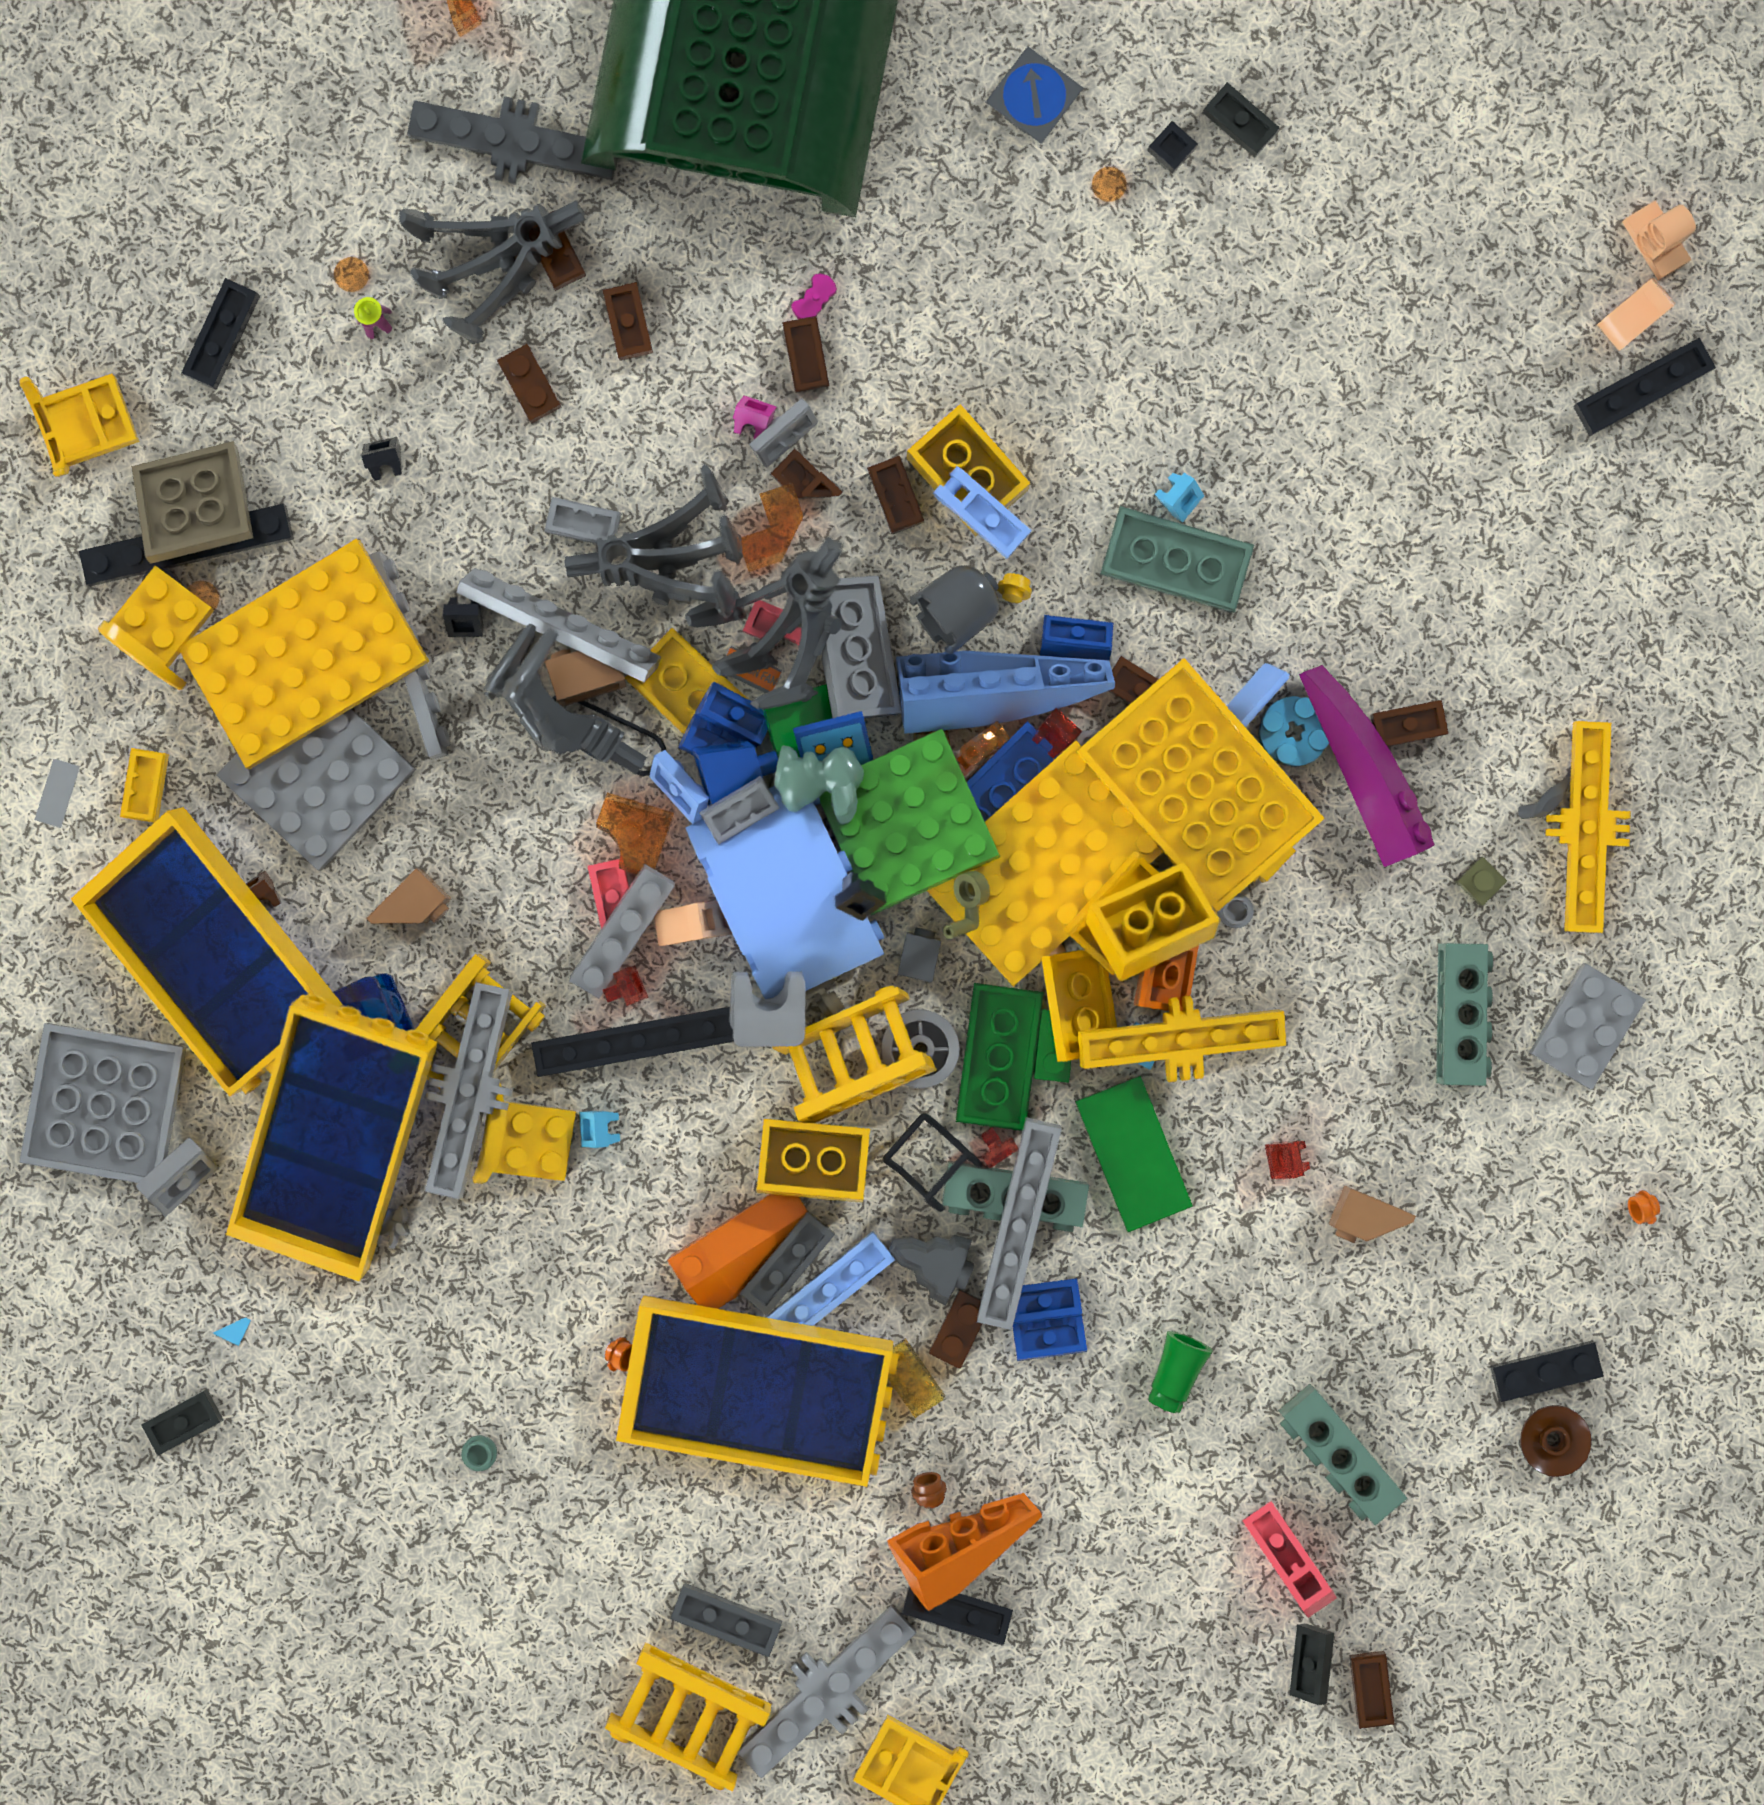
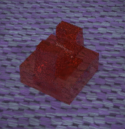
M1055 708L1036 729L1037 731L1032 740L1038 744L1045 738L1053 746L1048 755L1054 758L1066 750L1081 734L1082 730L1060 710Z
M635 965L613 973L617 984L603 989L608 1003L623 997L626 1005L629 1006L648 998Z
M993 1127L980 1134L989 1147V1150L981 1154L989 1168H992L1019 1149L1011 1136L1001 1141Z
M1283 1141L1265 1144L1271 1179H1293L1305 1176L1304 1172L1310 1169L1309 1162H1302L1300 1150L1306 1148L1305 1141Z

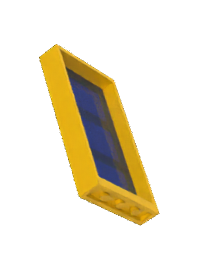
M184 807L166 811L71 898L73 903L229 1097L241 1091L247 1095L263 1082L259 1078L266 1071L270 1074L272 1073L290 1006L301 995H317L324 998L328 1004L337 1007L343 1006L341 1001ZM305 1017L295 1052L302 1049L312 1040L309 1036L316 1028L321 1031L329 1025Z
M301 995L294 1001L289 1009L226 1235L360 1282L369 1270L438 1042L428 1039V1035L421 1031H405L394 1027V1023L382 1018L371 1019L362 1016L355 1008L347 1006L337 1007L328 1004L324 998L317 995Z
M643 1295L638 1309L616 1441L868 1487L869 1476L877 1475L880 1454L874 1453L876 1441L883 1442L886 1421L880 1420L882 1408L889 1409L893 1387L886 1386L888 1374H896L899 1354L893 1353L892 1340Z

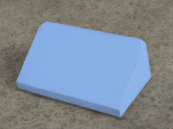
M1263 664L1229 702L1227 707L1246 728L1289 679V674L1271 664Z

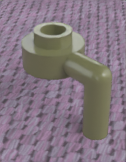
M978 871L961 874L955 879L954 894L957 901L965 907V919L946 925L943 928V934L947 939H953L974 931L979 926V906L988 901L990 887L987 879Z

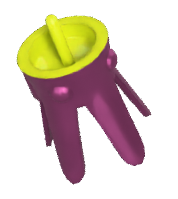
M364 297L355 304V318L358 325L362 324L368 338L374 339L373 326L379 327L387 334L391 332L392 326L383 315V313H392L388 307L380 305L376 299L371 297Z

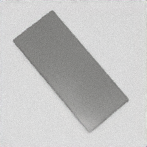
M53 759L35 816L36 821L59 828L62 827L80 766Z

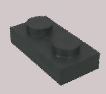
M1228 82L1203 110L1204 115L1254 158L1277 134L1280 128Z
M208 1389L146 1421L141 1426L157 1456L215 1426L224 1419Z
M1305 1623L1297 1625L1290 1696L1316 1705L1327 1704L1334 1632Z

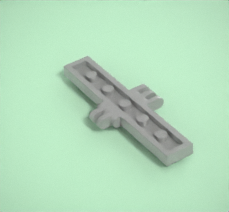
M476 982L455 1069L432 1064L431 1071L437 1074H444L443 1080L429 1078L428 1085L440 1087L441 1090L440 1094L431 1091L426 1092L424 1099L445 1103L446 1106L425 1192L458 1200L463 1199L483 1113L492 1114L494 1108L508 1110L509 1103L497 1101L496 1097L497 1094L511 1096L512 1089L500 1087L501 1079L493 1078L492 1076L510 1006L512 990Z
M892 1604L829 1664L823 1658L816 1662L806 1652L801 1657V1660L809 1668L807 1671L797 1662L790 1667L799 1678L795 1681V1684L800 1691L766 1722L764 1727L759 1728L741 1745L738 1754L762 1779L825 1718L843 1735L848 1728L840 1719L842 1715L853 1725L858 1721V1718L851 1711L850 1708L852 1706L862 1715L869 1710L854 1691L916 1634V1629Z

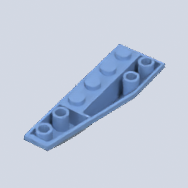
M955 651L952 654L946 652L911 654L909 656L896 657L904 734L938 731L940 729L975 728L1010 722L1066 707L1115 688V680L1109 660L979 651Z

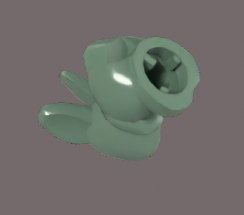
M783 745L776 769L775 788L778 789L784 806L792 812L799 811L804 806L814 802L822 793L828 791L832 794V806L835 817L843 825L849 823L856 813L858 802L856 790L863 780L864 769L858 762L854 751L846 747L834 749L822 761H819L813 752H806L803 757H798L794 749Z

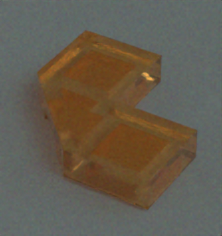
M793 483L759 494L770 528L741 537L743 557L748 572L783 560L804 517Z

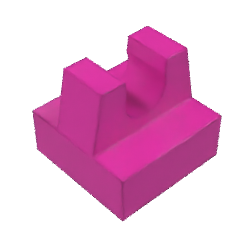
M743 395L737 403L733 419H735L734 433L741 434L745 424H750L755 427L754 439L757 438L768 428L773 420L777 406Z

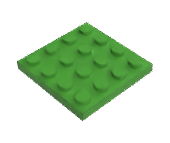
M942 729L861 765L864 769V777L856 790L857 809L849 823L841 825L837 821L833 811L831 793L825 791L819 796L820 803L842 851L844 850L853 869L851 872L857 873L858 879L872 881L875 887L885 892L887 903L872 913L871 916L1000 858L999 852Z

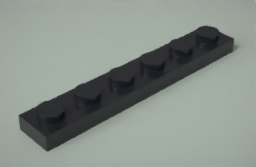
M279 504L249 511L253 533L252 539L151 564L145 557L142 536L80 550L79 555L86 585L91 587L143 575L155 565L169 569L294 540L287 506Z
M730 1007L531 1042L537 1077L734 1042L733 1029L729 1022Z

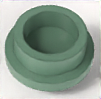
M473 1436L463 1445L461 1452L462 1460L473 1471H485L496 1461L497 1447L493 1440L487 1436Z

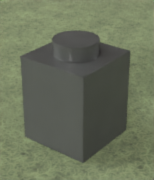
M915 927L914 933L907 932L898 975L928 982L933 981L941 945V939L935 938V931Z

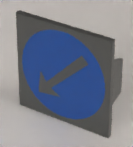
M1027 46L986 100V103L1022 132L1027 133L1042 144L1081 93L1083 87Z

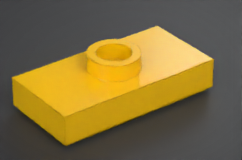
M131 748L120 817L153 823L159 818L169 754Z

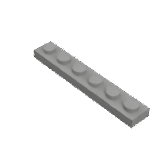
M380 551L369 554L370 559L406 619L405 613L409 612V606L404 593H398L394 581L399 579L394 560L392 558L388 559ZM411 625L410 628L419 642L417 632L414 626ZM427 664L405 676L404 680L428 757L439 759L449 755L446 747L450 746L451 742L446 727L439 725L436 713L440 712V705L435 693H429L426 680L430 679Z
M474 568L459 581L456 593L525 626L531 623L536 626L535 631L544 634L549 629H552L558 633L556 641L642 682H645L659 666L661 656L651 652L647 647L621 638L612 630L600 628L588 622L583 616L571 614L557 607L549 600L535 597L527 593L522 587L510 585L494 577L488 571Z
M1026 1117L977 1315L978 1323L1012 1330L1062 1130L1061 1125Z

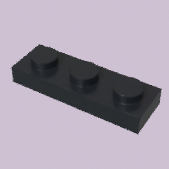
M227 278L224 279L181 372L184 376L212 389H218L260 298L256 291Z
M1593 1341L1490 1366L1498 1400L1501 1402L1604 1377L1596 1343Z
M908 1586L901 1611L902 1615L1001 1646L1005 1643L1013 1613L1012 1609L961 1593L927 1611L912 1592L910 1586Z

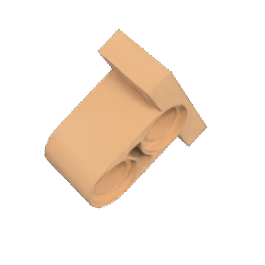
M1655 200L1622 221L1658 281L1692 260L1682 243L1695 232L1696 224L1692 214L1684 205L1679 204L1663 213Z
M1653 277L1600 321L1597 326L1616 349L1620 351L1676 303Z
M718 901L693 903L659 910L654 916L658 946L733 934Z

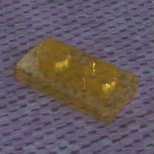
M904 1338L893 1346V1353L899 1354L895 1375L888 1374V1380L916 1418L943 1401L946 1395L907 1339ZM884 1355L879 1358L877 1356L875 1359L881 1369Z

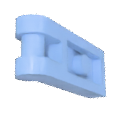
M956 466L949 474L951 478L944 486L939 485L933 492V495L1008 559L1032 530L965 471ZM961 487L969 492L962 502L954 496Z

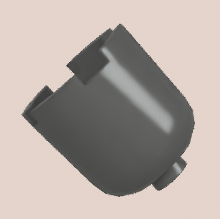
M961 565L950 569L910 596V603L913 606L918 604L921 612L916 617L932 640L937 643L942 639L947 644L945 652L952 654L996 618L999 610V599L995 591L999 587L995 579L988 572L982 574L978 569L970 565Z

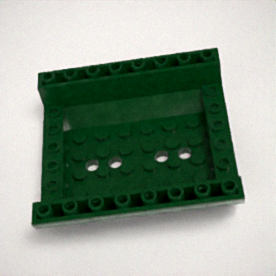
M613 0L581 164L616 170L618 157L671 167L822 197V211L856 218L898 0ZM732 53H741L747 60L742 67L732 68L726 63V59ZM724 88H735L740 94L739 98L733 103L722 101L719 94Z

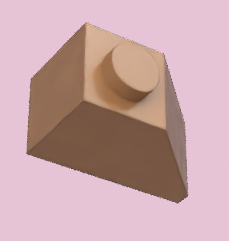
M570 649L561 650L553 653L550 656L551 659L545 661L557 702L561 707L626 687L622 672L579 651L571 653Z
M416 868L366 919L372 924H427L430 920L436 923L448 912L449 908L446 904L452 898L422 869Z
M1344 1185L1328 1224L1337 1229L1336 1236L1355 1243L1357 1237L1369 1241L1414 1222L1416 1216Z

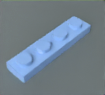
M872 1231L768 1314L766 1318L814 1326L895 1261V1258L890 1254L875 1232ZM776 1336L784 1348L796 1340Z

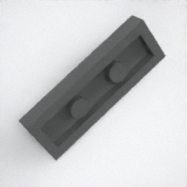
M807 1211L744 1286L740 1294L768 1316L834 1237L835 1232L811 1212Z
M684 1583L670 1618L768 1658L782 1625V1620Z

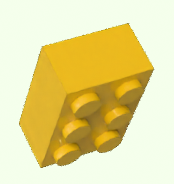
M961 404L907 450V460L934 490L939 485L944 486L951 478L949 474L956 466L965 471L1007 509L1029 490L1030 482ZM961 487L954 496L962 502L969 492ZM959 517V519L966 525V527L974 534L975 537L979 535Z
M1185 862L1089 905L1086 919L1087 926L1120 982L1213 939L1220 922Z
M764 1119L757 1193L863 1203L870 1129Z

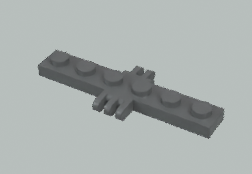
M504 96L500 117L496 118L415 100L413 102L407 131L409 138L492 155L491 165L496 166L495 180L503 181L505 168L510 169L508 182L516 184L519 171L526 172L528 163L612 181L615 170L581 164L586 140L585 136L536 126L540 108L539 103L532 102L529 115H524L525 100L518 99L515 112H510L512 98Z

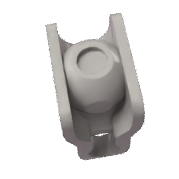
M734 972L732 974L729 1022L733 1029L735 1044L741 1047L799 1046L803 1043L805 1038L806 987L802 972H787L782 991L777 996L769 999H762L753 995L748 972Z

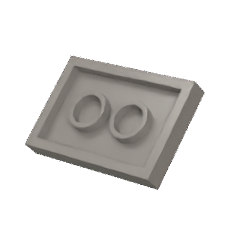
M1582 963L1529 1053L1592 1090L1646 999L1590 965Z

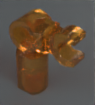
M996 721L960 748L961 756L957 760L966 770L971 765L974 766L984 758L989 757L1008 742L1011 737L1000 723Z

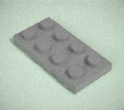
M879 576L840 578V582L835 587V591L829 597V600L833 605L831 614L842 620V626L836 634L829 635L822 651L832 718L862 711L864 719L898 715L902 713Z

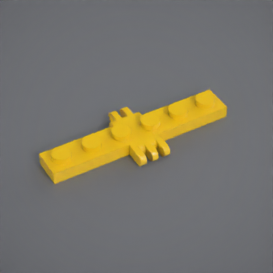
M1573 722L1569 808H1561L1560 815L1546 816V822L1560 823V829H1546L1545 836L1559 837V844H1568L1564 932L1603 933L1607 846L1630 847V839H1616V833H1630V825H1616L1617 819H1631V811L1608 810L1612 727L1610 722Z
M1191 996L1182 997V1011H1180L1178 998H1169V1012L1163 1013V1022L1078 1032L1080 1067L1088 1069L1165 1060L1166 1079L1168 1082L1177 1081V1067H1179V1075L1182 1081L1190 1080V1066H1192L1194 1078L1203 1079V1055L1286 1046L1285 1014L1283 1010L1277 1009L1201 1018L1199 1009H1193Z

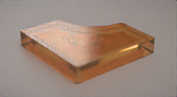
M607 792L596 822V828L609 834L617 844L620 853L619 869L638 874L644 864L656 870L674 818V812Z

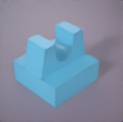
M1172 473L1168 479L1173 487L1168 493L1159 489L1155 496L1174 518L1183 523L1202 500L1204 494L1191 476L1183 473L1182 476Z
M607 1111L579 1112L581 1147H609L610 1144L620 1141V1134L608 1133V1123L619 1120V1113Z

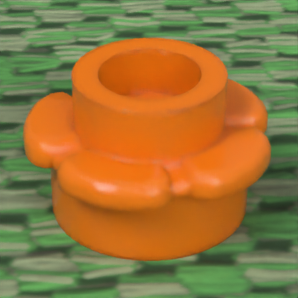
M1641 1190L1635 1196L1628 1199V1210L1636 1223L1642 1224L1647 1222L1648 1224H1654L1657 1220L1655 1215L1660 1213V1204L1654 1195Z
M620 1337L616 1341L611 1342L606 1348L605 1360L608 1361V1368L611 1371H616L617 1369L623 1372L628 1371L632 1344L626 1338Z

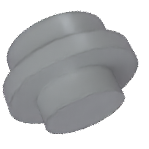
M1243 894L1236 895L1218 911L1222 923L1230 928L1246 926L1251 921L1254 913L1251 901Z

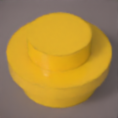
M1008 573L1003 576V580L998 582L999 589L997 591L1004 600L1011 603H1021L1022 600H1027L1031 597V582L1020 574Z

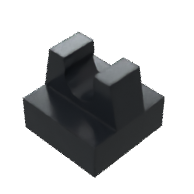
M1171 121L1149 145L1147 151L1155 157V161L1165 170L1168 169L1174 174L1196 150L1198 143L1176 123Z
M398 437L363 444L361 457L365 469L368 468L374 481L381 480L382 471L380 467L382 465L391 466L395 476L402 475L401 447Z
M450 597L448 604H444L443 619L448 637H483L484 624L479 603L470 600V604H459L457 597Z
M853 871L842 879V892L834 897L837 909L861 921L887 903L884 891L875 887L870 880L863 881L858 879V874Z

